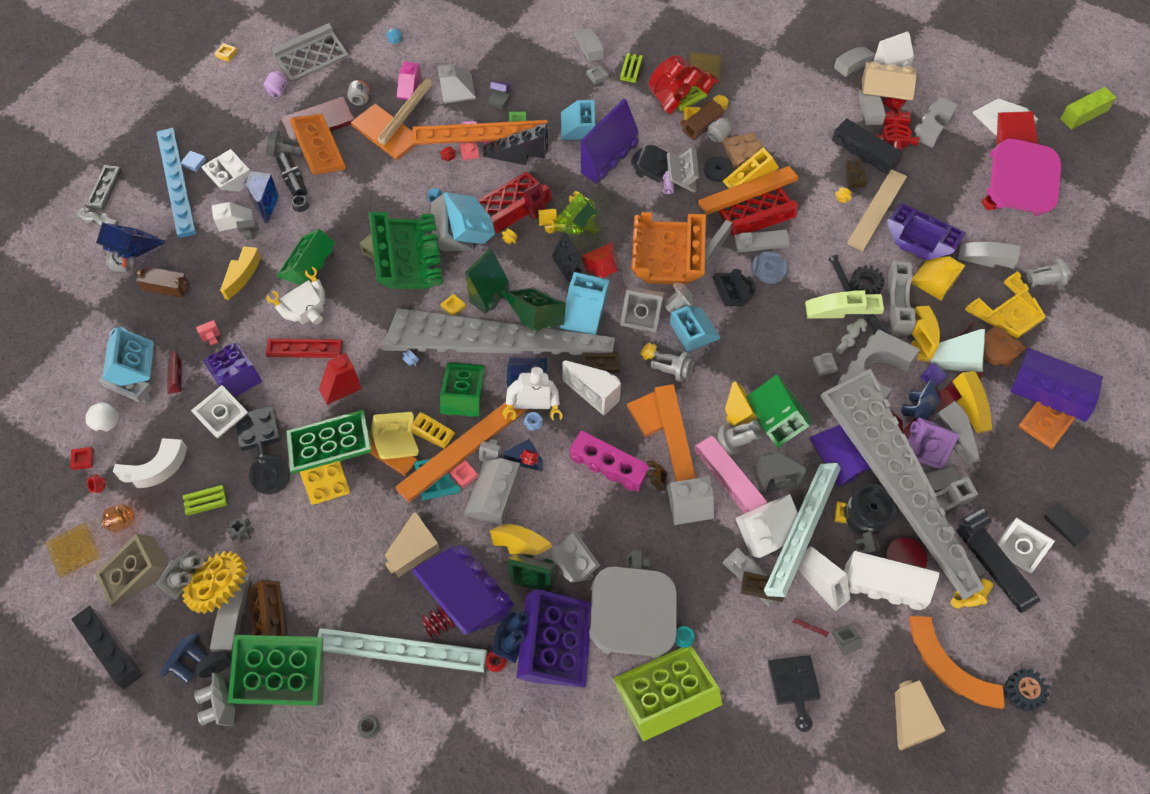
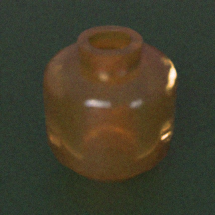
M120 503L104 510L101 523L110 532L117 533L132 526L135 514L130 506Z

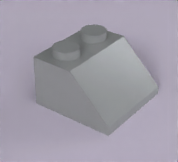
M628 286L620 326L656 332L665 293Z
M710 476L671 482L667 485L674 525L714 519V496Z

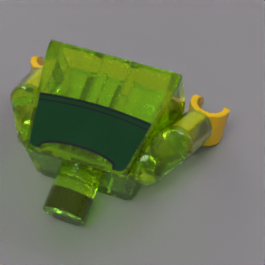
M575 191L573 193L574 197L569 196L570 203L556 219V223L554 224V221L551 219L547 221L548 226H544L547 233L565 231L566 233L580 236L586 229L594 236L600 227L593 222V219L598 214L593 200Z

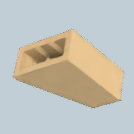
M416 512L412 514L385 554L387 560L385 566L391 574L395 572L398 578L440 550L437 541Z
M908 680L899 684L900 688L895 692L898 748L901 751L939 736L945 732V729L920 680L914 683Z

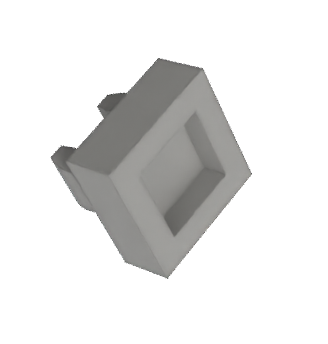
M824 353L813 358V363L819 376L837 372L838 368L832 353Z
M490 439L489 443L482 441L479 448L480 461L500 458L501 446H497L498 441Z

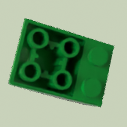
M778 374L746 396L762 427L777 448L808 428L813 422Z

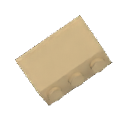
M876 61L866 62L862 77L863 94L913 100L917 76L916 69L911 66L898 67L891 63L883 65Z

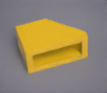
M736 381L732 383L725 407L728 415L726 419L729 424L735 427L749 424L751 421L758 419L746 397L747 394L743 386Z

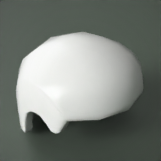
M97 403L91 406L86 413V424L95 431L103 430L107 432L114 428L119 420V412L108 403Z

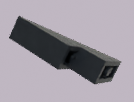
M549 124L538 125L523 132L488 142L483 147L484 153L482 157L526 165L529 156L545 159L549 148Z

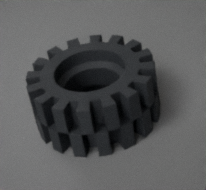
M865 265L863 269L861 266L858 267V270L855 269L849 284L854 291L865 290L866 295L880 294L885 284V277H882V272L878 273L879 269L873 270V266H870L868 269L867 265ZM868 279L873 283V286H865L860 280Z

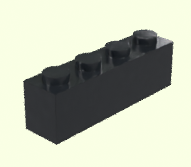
M848 118L835 129L832 141L837 145L844 147L851 154H855L863 159L864 162L873 165L880 172H884L887 175L891 169L893 170L898 165L903 154L899 149Z
M88 606L71 619L115 684L126 689L143 676L103 617L93 607Z

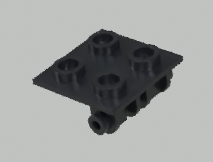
M564 231L552 254V258L561 270L562 275L570 282L574 272L581 274V269L578 265L582 257Z

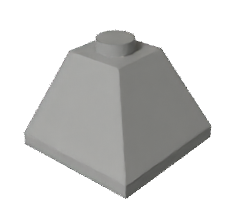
M455 64L438 66L444 104L476 99L471 73Z

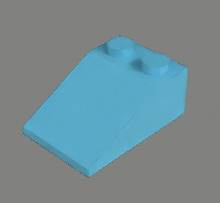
M447 192L443 194L454 241L484 244L495 234L491 217L475 197Z

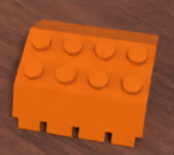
M642 212L641 216L635 215L634 243L632 247V257L634 258H632L631 270L636 272L635 276L649 284L673 285V283H683L686 285L704 276L706 214H688L687 222L652 221V212Z

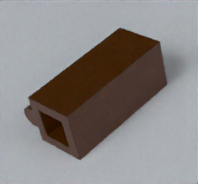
M708 100L705 103L706 105L686 121L682 120L680 122L683 127L682 131L692 140H696L705 133L708 125L716 118L723 116L725 110L714 100Z
M143 266L142 269L137 271L138 278L136 281L144 291L183 298L185 292L189 290L190 284L183 273Z

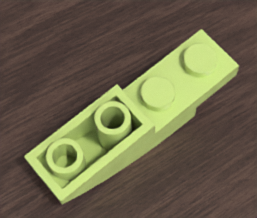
M865 290L833 293L805 302L807 319L844 318L845 314H882L884 311L882 295H866Z

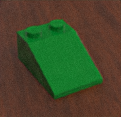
M447 362L440 393V414L465 415L469 417L479 416L485 365Z

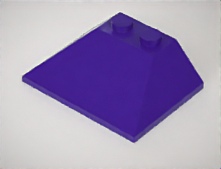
M903 203L897 207L887 221L896 245L900 246L904 251H910L915 253L917 257L927 260L954 253L966 233Z
M841 425L809 437L824 464L838 463L841 469L835 481L838 487L854 481L858 474L871 469Z

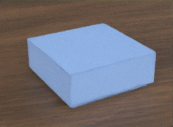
M190 151L181 164L183 167L197 172L206 161V158L203 155Z

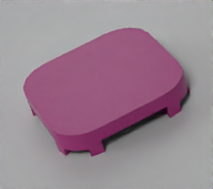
M1006 139L999 143L990 153L993 161L991 184L987 189V196L990 195L997 204L995 207L1000 209L1008 207L1034 213L1033 216H1040L1054 209L1059 199L1061 161L1058 154L1050 147L1017 139Z

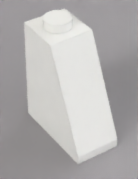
M812 546L806 549L798 570L830 607L837 611L850 600L847 574Z

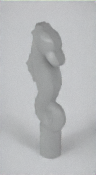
M82 208L76 213L77 217L84 220L87 225L96 221L99 225L104 226L107 224L116 228L119 224L118 221L111 219L109 214L103 213L99 216L97 213L91 212L90 208Z
M863 318L847 325L849 334L842 337V343L836 348L839 354H842L847 347H851L856 343L854 338L858 337L860 329L863 332L866 331L867 322Z

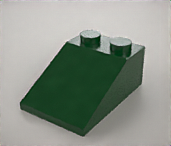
M491 248L465 271L469 302L485 314L489 310H494L498 302L505 298V291H510L509 280Z
M534 287L504 292V297L521 322L530 327L531 330L540 331L541 328H556V326L564 325L566 303Z
M516 554L509 558L508 568L512 584L535 590L552 591L557 574V564H554L552 560L535 559L532 555Z

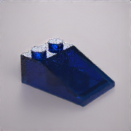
M102 222L96 241L97 244L103 246L102 249L109 252L116 251L118 256L129 259V256L139 257L163 245L165 240L137 228Z

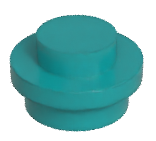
M687 626L677 628L675 643L682 648L690 647L695 640L693 630Z

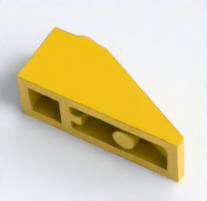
M763 147L724 179L723 182L728 188H732L772 173L779 167L773 157Z

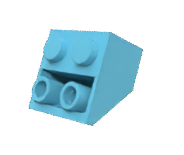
M577 100L561 112V140H581L595 127L594 100Z
M685 306L671 312L670 325L687 353L720 339L719 334L702 308Z

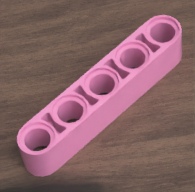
M709 436L694 446L696 454L700 455L699 458L709 470H712L711 473L720 484H724V489L733 500H736V504L744 514L767 504V501L713 436Z

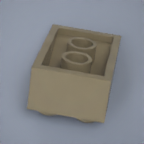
M135 534L95 575L109 605L114 607L157 582L168 566V562L155 537Z

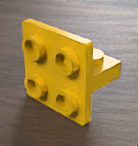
M340 461L300 472L312 505L350 493L344 467Z

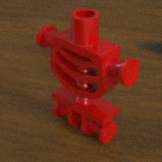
M894 110L885 112L882 125L887 126L884 127L882 135L874 134L902 151V147L907 148L909 144H914L917 147L919 142V136L917 138L911 137V129L908 127L911 121L910 111L901 113L898 110L897 114H894Z

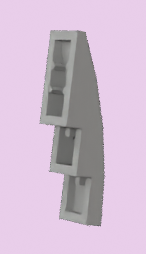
M247 573V576L242 578L245 583L239 584L241 590L234 592L235 597H229V603L223 602L221 608H218L210 645L212 652H233L234 635L240 631L242 614L245 612L250 573Z

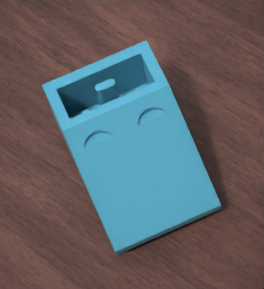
M574 272L565 302L564 325H560V329L596 335L609 294V280Z

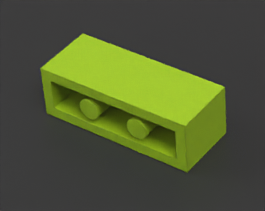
M1103 87L1068 105L1060 119L1072 130L1109 111L1117 97L1106 87Z

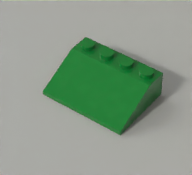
M364 410L286 431L291 474L372 452L371 431Z
M234 635L228 703L323 705V637Z

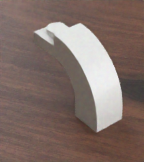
M162 438L159 451L150 462L139 466L115 464L113 472L119 480L132 482L137 488L157 485L170 478L179 469L185 458L187 446L182 440Z

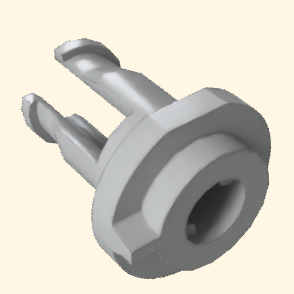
M1055 258L1052 265L1040 267L1032 271L1027 270V280L1029 283L1032 282L1031 287L1055 282L1059 287H1063L1071 278L1070 267L1062 258Z
M658 351L654 353L657 356V360L672 363V365L651 361V369H659L662 372L673 374L678 382L688 379L695 365L690 353L683 352L680 357L671 354H661Z
M755 420L749 424H742L733 427L731 424H724L719 428L718 442L729 456L737 454L742 445L750 443L754 439H761V436L755 433L760 431L761 427Z

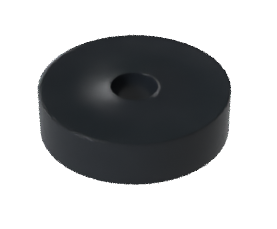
M722 157L710 158L704 167L705 176L714 182H723L732 171L730 162Z
M219 651L205 657L196 665L199 677L208 678L212 676V673H219L227 669L232 663V657L228 651Z

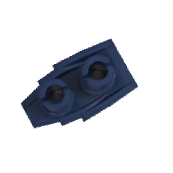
M933 379L929 380L924 390H911L909 392V400L911 402H918V404H903L901 413L903 416H915L916 420L918 418L928 420L941 402V393Z
M510 611L507 617L502 619L500 626H497L492 653L513 663H516L519 656L520 643L524 641L522 626L529 621V616L526 612L523 614L524 611L518 613Z
M197 632L180 640L170 659L163 666L160 673L161 677L172 672L187 684L195 675V672H192L180 661L183 656L188 655L195 662L199 663L202 659L209 656V654L196 645V641L199 639Z

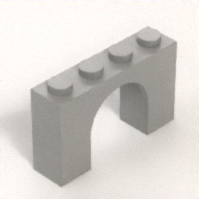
M878 329L875 335L869 337L867 346L861 348L857 360H853L850 363L847 374H842L838 384L865 371L868 365L876 362L888 363L908 373L917 361L920 349ZM878 383L884 399L889 401L892 389Z

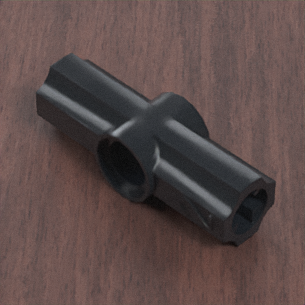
M285 152L279 154L276 158L277 164L292 196L294 197L299 194L306 196L308 194L307 189L291 155Z

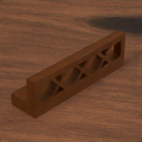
M262 579L248 588L252 635L260 636L262 631V636H286L280 581Z

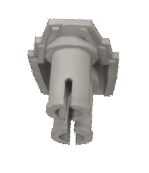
M673 283L675 293L663 302L665 308L671 313L682 308L684 305L692 306L693 294L683 283Z
M189 549L183 555L179 554L175 560H171L156 585L176 600L183 592L182 589L191 582L190 573H195V568H200L203 565V558L192 549Z
M212 673L211 685L196 690L194 693L197 703L202 704L210 699L212 702L211 708L198 713V721L201 725H206L215 720L218 725L234 726L235 706L233 703H228L229 690L222 674Z

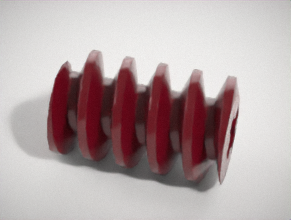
M440 606L437 607V614L432 610L429 611L430 618L422 615L423 626L432 641V634L434 633L439 637L440 629L448 632V624L455 628V623Z

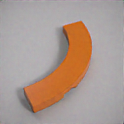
M909 617L912 638L922 655L921 658L943 684L958 695H962L980 705L1000 709L1005 707L1003 685L988 683L969 675L948 657L936 637L932 617Z

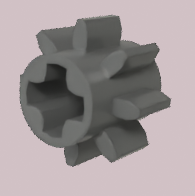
M238 516L237 519L230 520V528H227L226 531L231 534L229 537L232 541L238 539L242 543L246 538L251 539L249 535L250 532L254 531V528L250 525L251 522L248 518L243 521Z

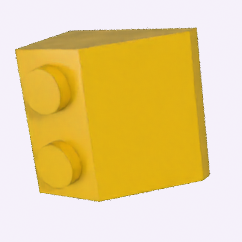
M950 256L926 260L912 278L911 283L941 301L957 281L965 265Z

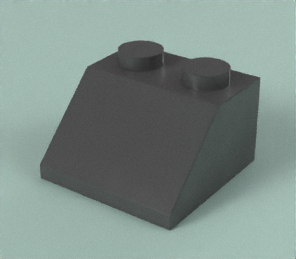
M765 453L759 458L754 474L760 492L764 494L799 486L806 468L781 453Z

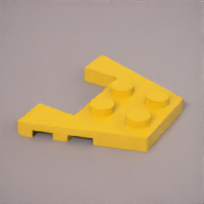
M1017 271L1004 282L1016 294L995 310H992L978 298L967 305L965 309L983 321L1005 330L1007 334L1016 339L1041 323L1046 317L1036 299L1032 298L1029 294L1027 284L1022 282L1021 274Z

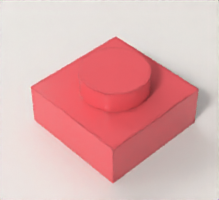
M476 142L460 144L463 160L479 158Z
M466 460L450 472L451 476L463 489L478 478V474Z

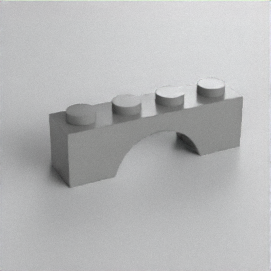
M893 261L887 273L891 335L910 336L916 325L915 308L910 307L909 301L912 266L911 262Z

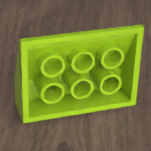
M692 646L687 648L681 647L613 678L630 718L643 741L722 705L719 686Z

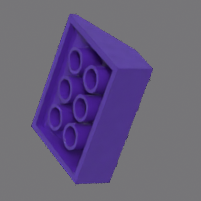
M623 98L581 139V174L595 183H598L601 179L604 180L611 169H615L618 162L622 158H626L628 152L639 143V131L626 99Z
M1027 348L1010 392L1034 402L1039 401L1041 405L1050 406L1051 409L1061 413L1064 412L1066 415L1086 422L1095 410L1100 396L1103 376Z
M464 545L450 547L412 570L414 575L464 635L502 622V619L515 606L510 600L509 595L502 591L497 585L496 580L489 576L484 570L483 565L471 555L470 550Z
M539 589L527 594L524 613L528 614L529 621L522 626L524 641L520 643L516 679L541 684L586 687L592 603Z

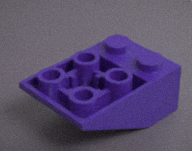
M236 342L225 346L223 350L217 353L210 354L203 360L218 386L222 385L234 398L262 382L253 364Z

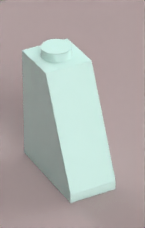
M985 329L939 343L931 363H936L942 370L983 372Z

